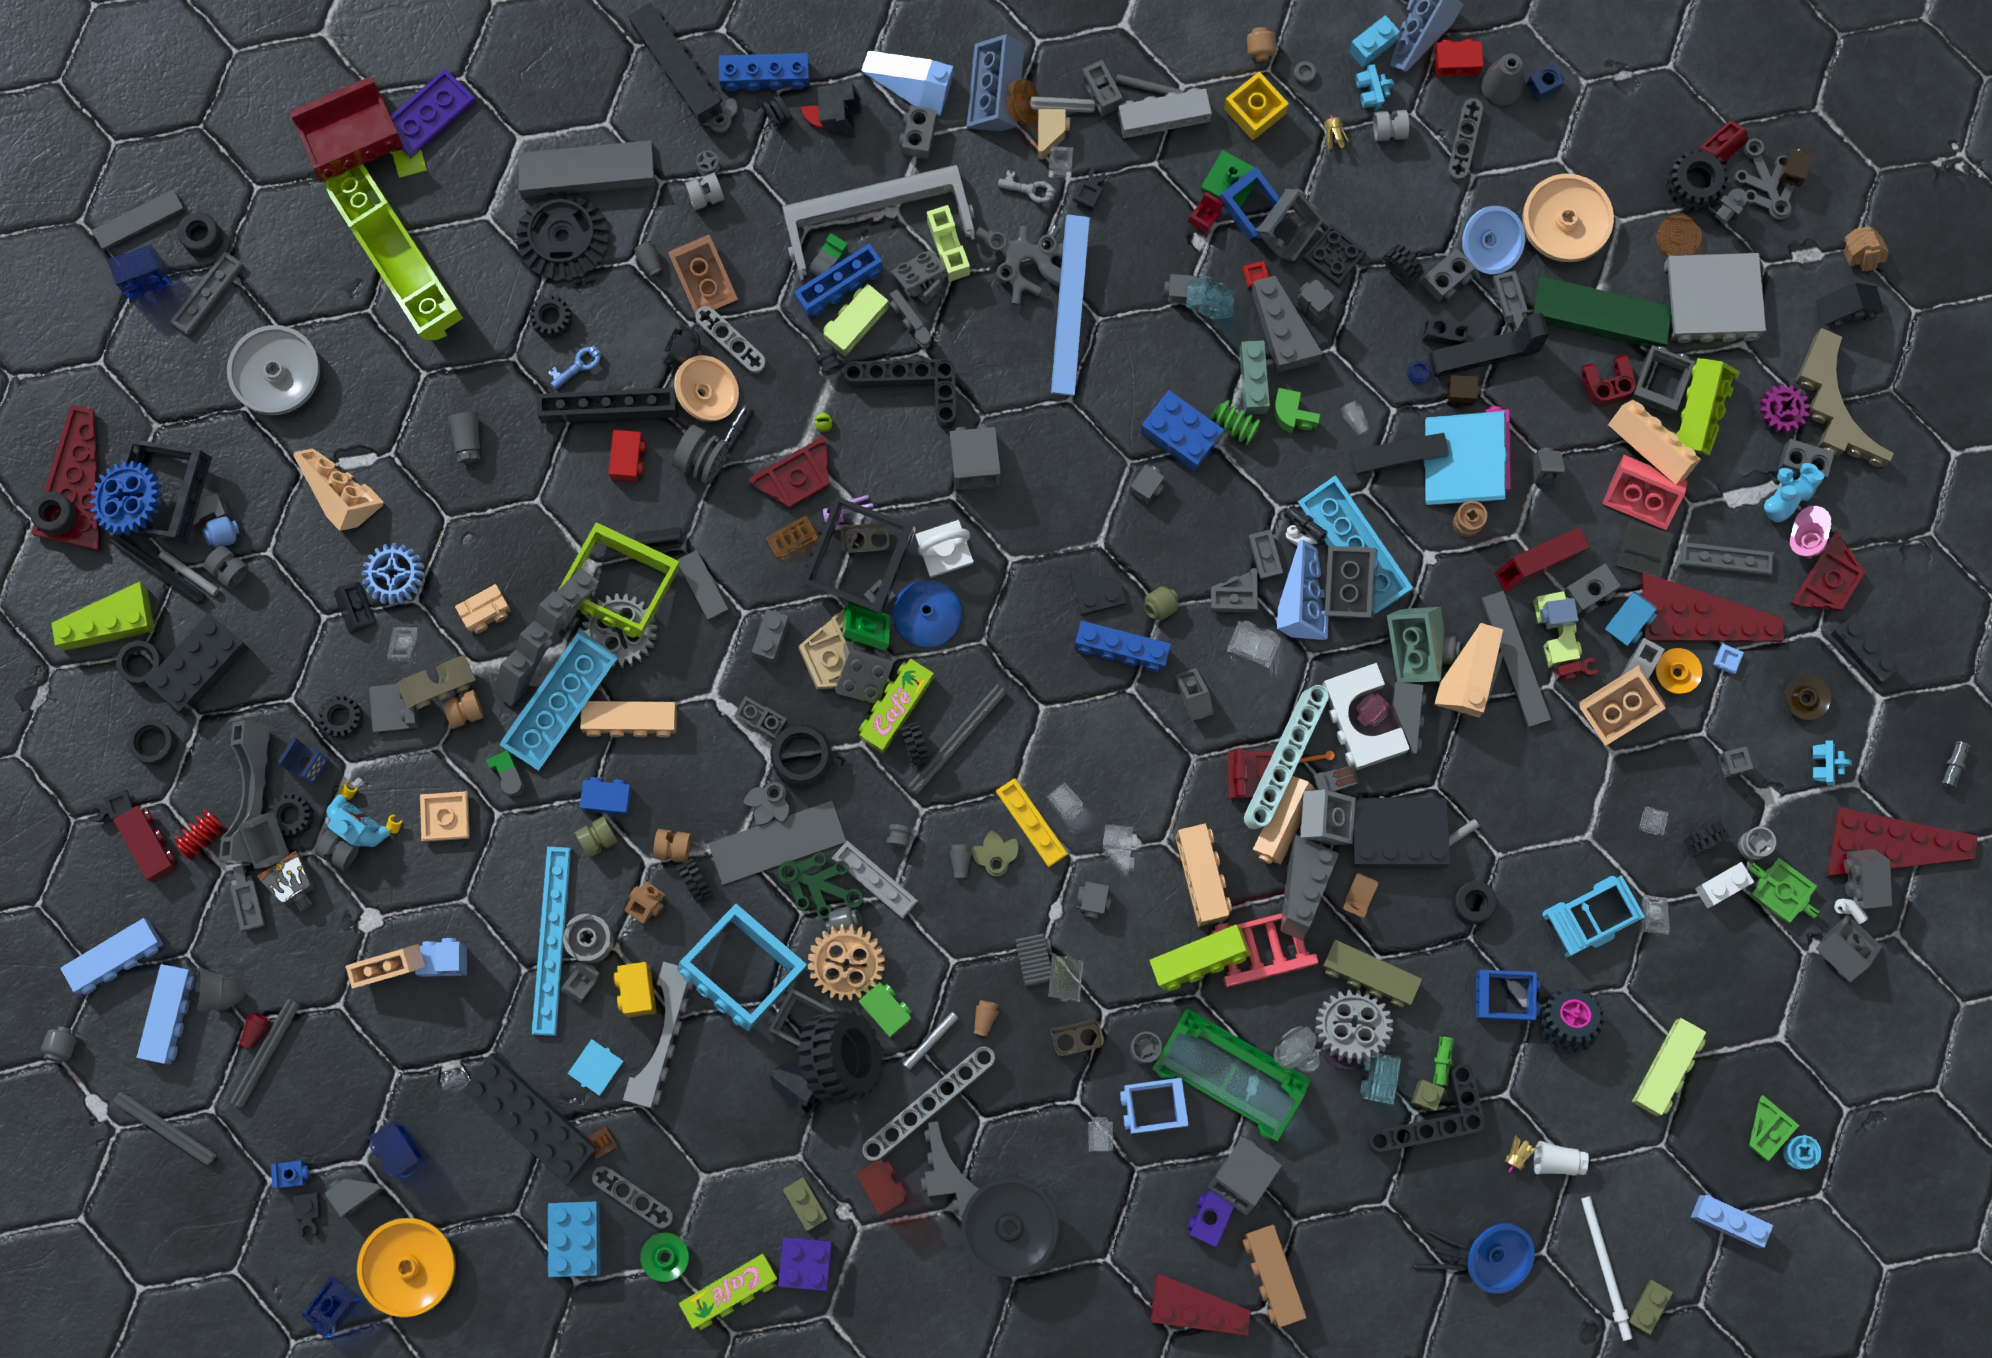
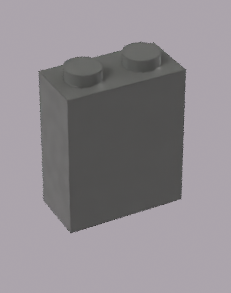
M1242 1137L1207 1187L1247 1216L1282 1165L1273 1156L1266 1154L1258 1148L1254 1142Z

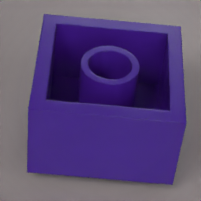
M783 1237L778 1287L828 1291L833 1242Z

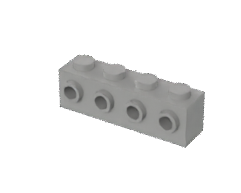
M1193 88L1180 94L1171 92L1159 98L1151 96L1138 102L1130 100L1118 105V118L1123 138L1210 122L1212 114L1206 89L1200 90L1199 88Z

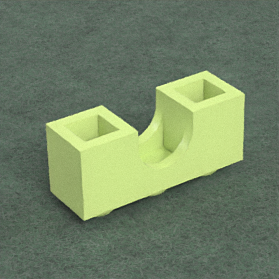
M946 205L928 211L927 222L941 262L947 269L948 282L969 276L970 265L964 248L959 243L949 206Z
M1564 591L1536 597L1533 604L1538 624L1542 623L1540 611L1546 602L1569 599L1565 597ZM1576 624L1574 626L1558 628L1559 637L1545 643L1544 650L1549 668L1574 663L1580 659L1582 649L1580 642H1576L1575 639Z

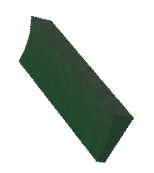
M1540 276L1531 315L1543 313L1546 325L1651 348L1652 345L1666 347L1672 312L1671 306Z

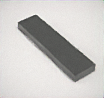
M172 189L92 231L102 250L106 251L185 211L176 192Z
M224 251L173 316L170 323L190 336L244 267L243 263Z
M1682 542L1680 544L1679 566L1771 576L1774 552Z

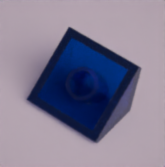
M331 1275L302 1313V1316L322 1337H332L361 1299V1296Z

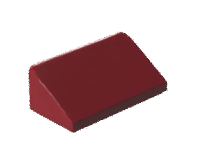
M1730 120L1702 144L1699 150L1704 149L1707 154L1715 153L1714 157L1716 159L1720 157L1723 160L1722 164L1748 142L1747 129Z

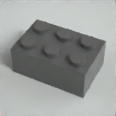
M1328 546L1325 616L1374 619L1378 550L1376 548Z

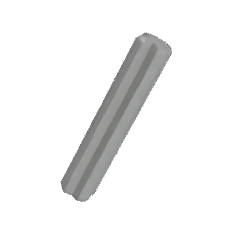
M1031 97L1030 107L1033 110L1065 109V111L1094 112L1095 101L1088 99Z

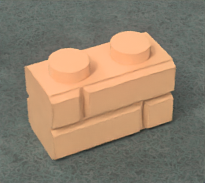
M496 584L455 606L471 634L473 632L479 634L488 628V624L496 621V623L501 622L508 617V613L512 612Z

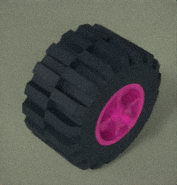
M1568 988L1567 992L1564 989L1559 990L1557 994L1554 993L1541 1014L1540 1029L1543 1030L1542 1035L1544 1038L1548 1037L1547 1043L1550 1046L1556 1045V1050L1558 1051L1565 1049V1053L1571 1054L1572 1050H1574L1576 1054L1581 1053L1582 1049L1584 1051L1588 1050L1595 1043L1603 1028L1605 1017L1602 1016L1604 1013L1603 1008L1598 1007L1600 1002L1597 999L1593 1000L1591 993L1584 994L1583 989L1574 991V988Z

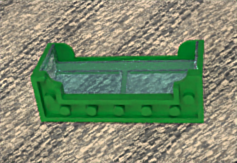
M1187 1008L1152 1068L1163 1079L1175 1078V1076L1182 1078L1186 1083L1256 1122L1260 1134L1267 1139H1274L1275 1141H1278L1302 1101L1310 1079Z

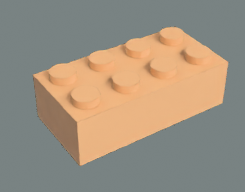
M1206 823L1178 830L1175 838L1198 927L1226 921L1230 911H1232L1229 897L1225 898L1223 891L1226 888L1224 876L1218 873L1217 868L1220 865L1218 853L1212 850V843L1214 842L1212 830L1207 829Z

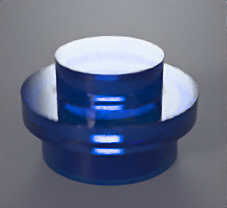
M1414 361L1408 366L1407 376L1412 382L1423 383L1428 379L1430 369L1426 363Z

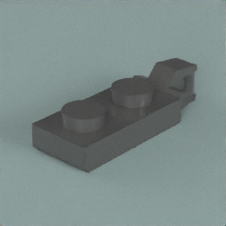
M1516 271L1494 275L1492 280L1504 319L1507 324L1512 323L1513 330L1517 331L1523 319L1527 317L1528 310Z
M243 865L233 867L236 880L231 881L232 886H230L241 932L266 926L253 876L247 875L246 867Z

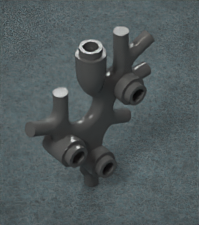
M1052 225L1048 234L1042 236L1037 245L1031 244L1028 240V226H1020L1019 237L1015 241L1007 240L1001 232H993L991 230L987 232L980 227L978 228L975 235L985 240L983 243L987 245L988 250L993 253L1001 251L1005 255L1006 260L997 268L995 276L1000 283L1009 282L1013 289L1012 304H1021V295L1024 290H1028L1037 296L1042 290L1041 287L1028 281L1021 275L1020 265L1026 259L1035 261L1042 276L1048 282L1060 288L1061 268L1052 263L1054 256H1058L1061 259L1063 256L1064 243L1059 244L1056 242V237L1060 231V228ZM992 241H998L999 246H994ZM1042 244H1048L1049 249H1044ZM1001 271H1006L1008 277L1002 276Z

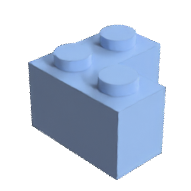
M443 938L442 942L439 943L433 941L422 942V946H419L425 967L415 970V975L419 977L467 975V947L461 944L460 941H456V938Z

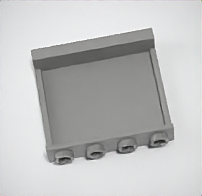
M1759 253L1669 256L1664 263V271L1668 272L1673 324V334L1670 337V341L1678 340V343H1688L1691 340L1711 342L1714 339H1723L1725 342H1731L1737 338L1754 341L1764 334L1766 326Z

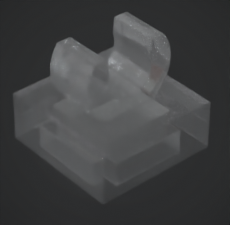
M1647 806L1644 807L1639 830L1660 836L1664 835L1669 812Z

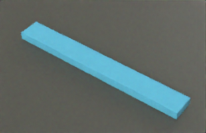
M547 847L532 1035L557 1036L564 950L563 934L566 925L572 851L571 848Z

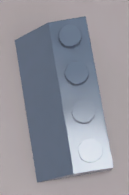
M1005 34L975 44L967 128L1004 131L1017 127L1025 43Z

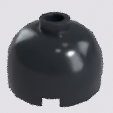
M682 322L678 323L680 329H674L664 351L668 352L667 358L662 356L661 363L679 369L686 360L700 356L703 351L699 348L701 340L698 333Z

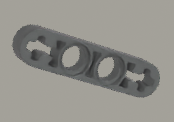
M1476 98L1466 100L1461 110L1447 170L1448 177L1454 182L1463 181L1469 171L1483 112V105ZM1470 106H1475L1476 111L1472 119H1468ZM1464 125H1469L1473 128L1474 132L1466 135L1462 132L1461 128ZM1464 145L1468 148L1469 153L1467 155H1460L1457 152V147ZM1458 161L1462 162L1460 168L1462 172L1460 175L1455 174Z
M600 1166L594 1170L592 1174L593 1183L607 1194L658 1228H667L672 1224L674 1220L673 1212L664 1204L611 1168ZM607 1171V1177L612 1181L615 1180V1177L619 1178L613 1184L611 1191L608 1190V1187L611 1186L605 1181L601 1184L599 1183L600 1177L597 1176L599 1172L604 1173ZM625 1183L629 1186L630 1192L626 1197L621 1198L617 1195L616 1189L620 1184ZM640 1197H646L649 1200V1207L645 1211H640L636 1207V1202ZM655 1203L658 1205L655 1209L659 1213L667 1212V1222L662 1221L659 1224L657 1222L659 1218L656 1215L651 1214V1218L647 1216L653 1210Z

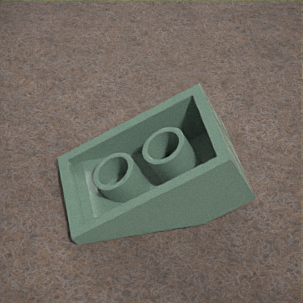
M1441 607L1399 609L1387 615L1397 682L1440 681L1444 641Z

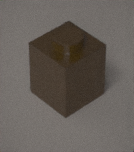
M1791 148L1785 157L1778 181L1800 187L1806 180L1813 155L1808 154L1803 149Z
M1450 375L1447 381V404L1474 405L1476 400L1481 397L1482 391L1481 384H1478V376Z

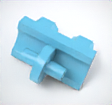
M1375 64L1369 65L1367 71L1356 74L1357 87L1369 86L1370 92L1361 94L1363 108L1374 107L1375 111L1382 110L1381 104L1385 102L1384 97L1391 95L1389 90L1395 86L1392 79L1386 80L1385 74L1379 75L1378 79Z
M1833 740L1826 741V744L1813 746V759H1826V767H1813L1814 781L1826 782L1828 786H1835V767H1838V775H1845V767L1852 766V760L1845 759V751H1838V759H1835V744H1833Z

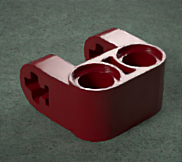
M1625 354L1613 357V368L1616 374L1614 378L1600 381L1597 369L1593 363L1580 367L1584 387L1593 405L1603 407L1625 401L1635 390L1636 383L1633 371ZM1618 385H1625L1628 388V392L1621 391ZM1597 390L1604 391L1607 397H1600L1597 394Z

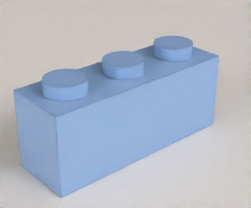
M1708 1195L1699 1196L1690 1217L1756 1248L1765 1247L1773 1225Z

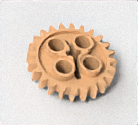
M841 924L840 931H837L832 926L830 935L823 931L824 939L816 937L815 942L818 946L811 945V951L815 954L808 955V960L813 961L808 964V969L814 970L810 973V978H818L815 981V986L823 985L822 993L830 990V998L837 993L839 994V1000L842 1001L844 995H847L851 1001L852 994L856 993L857 997L861 998L862 990L868 993L870 991L869 985L872 987L877 985L875 979L882 978V974L878 971L884 970V965L880 962L885 960L884 955H878L882 952V946L875 947L878 939L870 940V931L863 935L862 927L856 932L854 931L853 924L850 925L849 930H845L844 925ZM838 945L843 950L840 953H833L830 948ZM856 949H863L866 951V954L858 957L853 952ZM845 959H849L848 966L843 965ZM830 968H836L839 973L831 976L826 971ZM858 971L863 976L859 979H853L850 974Z

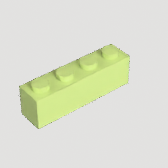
M1682 1018L1675 1020L1632 1103L1655 1116H1661L1663 1113L1667 1114L1673 1104L1670 1100L1674 1092L1678 1093L1684 1083L1681 1079L1685 1071L1688 1073L1694 1065L1695 1060L1692 1058L1695 1052H1700L1706 1042L1703 1038L1706 1032Z

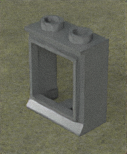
M1284 189V194L1255 231L1280 259L1295 261L1324 219L1318 213L1319 209L1309 203L1303 191L1299 189ZM1292 207L1302 218V222L1285 244L1273 232L1288 209Z
M791 988L789 992L785 991L778 1003L781 1007L778 1013L773 1012L767 1025L770 1026L769 1031L799 1046V1040L780 1031L796 1000L822 1013L834 1010Z

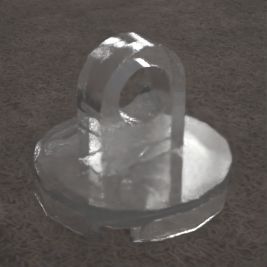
M1297 1026L1289 1030L1281 1038L1282 1043L1280 1046L1277 1045L1275 1047V1062L1284 1069L1297 1067L1301 1071L1311 1072L1320 1065L1319 1053L1314 1049L1316 1036L1308 1027ZM1308 1057L1314 1059L1311 1062H1304Z

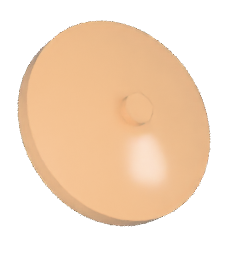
M1559 174L1543 180L1531 191L1523 208L1522 221L1528 240L1541 254L1556 261L1577 262L1593 256L1605 245L1612 232L1614 214L1608 196L1595 182L1580 175Z

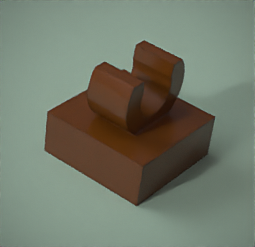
M606 1126L587 1137L598 1147L593 1153L597 1160L618 1148Z

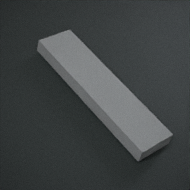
M846 841L832 857L835 862L846 861L849 864L848 873L902 919L917 904V899L850 842ZM839 864L844 870L846 869L845 864Z

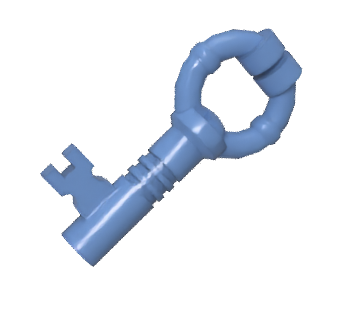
M595 346L580 349L575 357L574 364L567 371L561 374L554 367L552 372H548L554 378L551 385L557 390L579 371L596 368L602 353ZM589 352L595 360L591 364L585 365L581 361V357Z

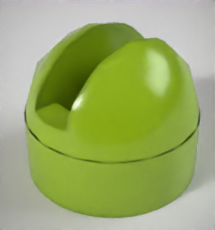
M826 413L818 414L814 419L815 428L819 432H828L833 425L830 415ZM829 419V422H817L818 420Z

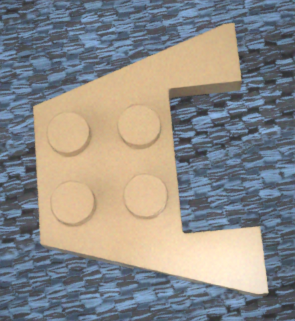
M844 609L798 647L816 689L835 688L846 660L843 651L846 641L841 632L843 629ZM889 678L887 679L885 685L889 684Z

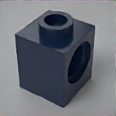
M1552 64L1531 74L1526 84L1536 102H1539L1561 90L1564 84V76ZM1542 80H1549L1552 84L1547 85Z

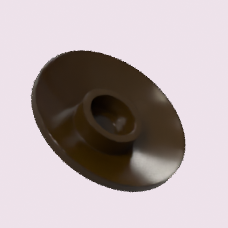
M1805 674L1797 676L1789 682L1785 689L1784 700L1788 710L1795 717L1802 720H1815L1828 711L1831 704V693L1827 684L1822 679L1814 675ZM1803 695H1806L1809 698L1808 703L1803 702Z

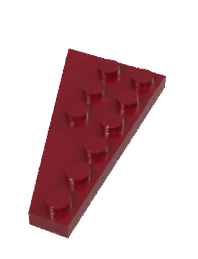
M1839 807L1836 810L1826 877L1847 874L1844 868V861L1847 859V852L1875 849L1890 859V869L1975 859L1978 836Z

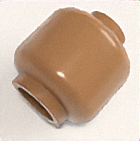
M1267 27L1252 29V33L1247 36L1248 55L1256 58L1257 62L1269 61V57L1276 53L1275 34Z

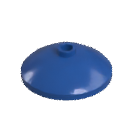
M933 580L914 582L905 587L895 600L893 606L894 626L899 635L913 646L934 648L943 645L955 635L960 626L962 616L960 602L955 593L940 582ZM929 607L931 612L925 614L922 611L923 608Z
M1498 1224L1485 1230L1475 1240L1469 1252L1468 1271L1473 1282L1482 1290L1495 1294L1505 1293L1519 1286L1526 1279L1533 1266L1535 1250L1532 1239L1527 1232L1514 1224Z

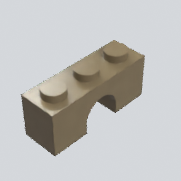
M465 655L444 662L436 667L439 675L438 684L429 679L426 670L397 682L396 684L407 708L416 706L417 709L431 704L429 700L433 698L440 701L449 697V692L453 690L456 693H460L469 689L468 684L476 679Z

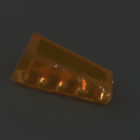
M807 515L768 536L766 540L777 559L817 539V535ZM802 526L805 527L808 533L805 536L803 535L800 527ZM796 530L800 539L795 540L792 531ZM786 534L788 535L791 541V544L789 545L786 543L783 537ZM778 538L784 547L781 550L775 542Z

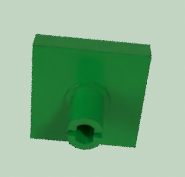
M1222 150L1200 190L1217 198V196L1255 167ZM1254 180L1232 197L1240 209L1256 184Z
M847 601L844 607L842 636L852 639L851 642L858 641L886 651L889 645L890 615L880 614Z

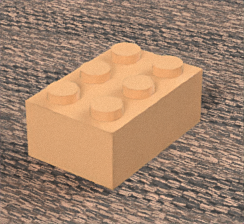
M1640 665L1579 702L1580 709L1605 746L1666 709L1665 702Z

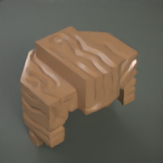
M1872 227L1855 229L1845 237L1844 255L1849 266L1860 265L1862 271H1871L1877 268L1878 263L1887 261L1889 253L1883 238Z

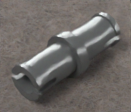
M1961 741L1955 743L1951 759L1946 763L1948 768L1941 783L1945 788L1953 790L1957 788L1961 772L1965 771L1966 765L1964 763L1971 748L1967 743Z

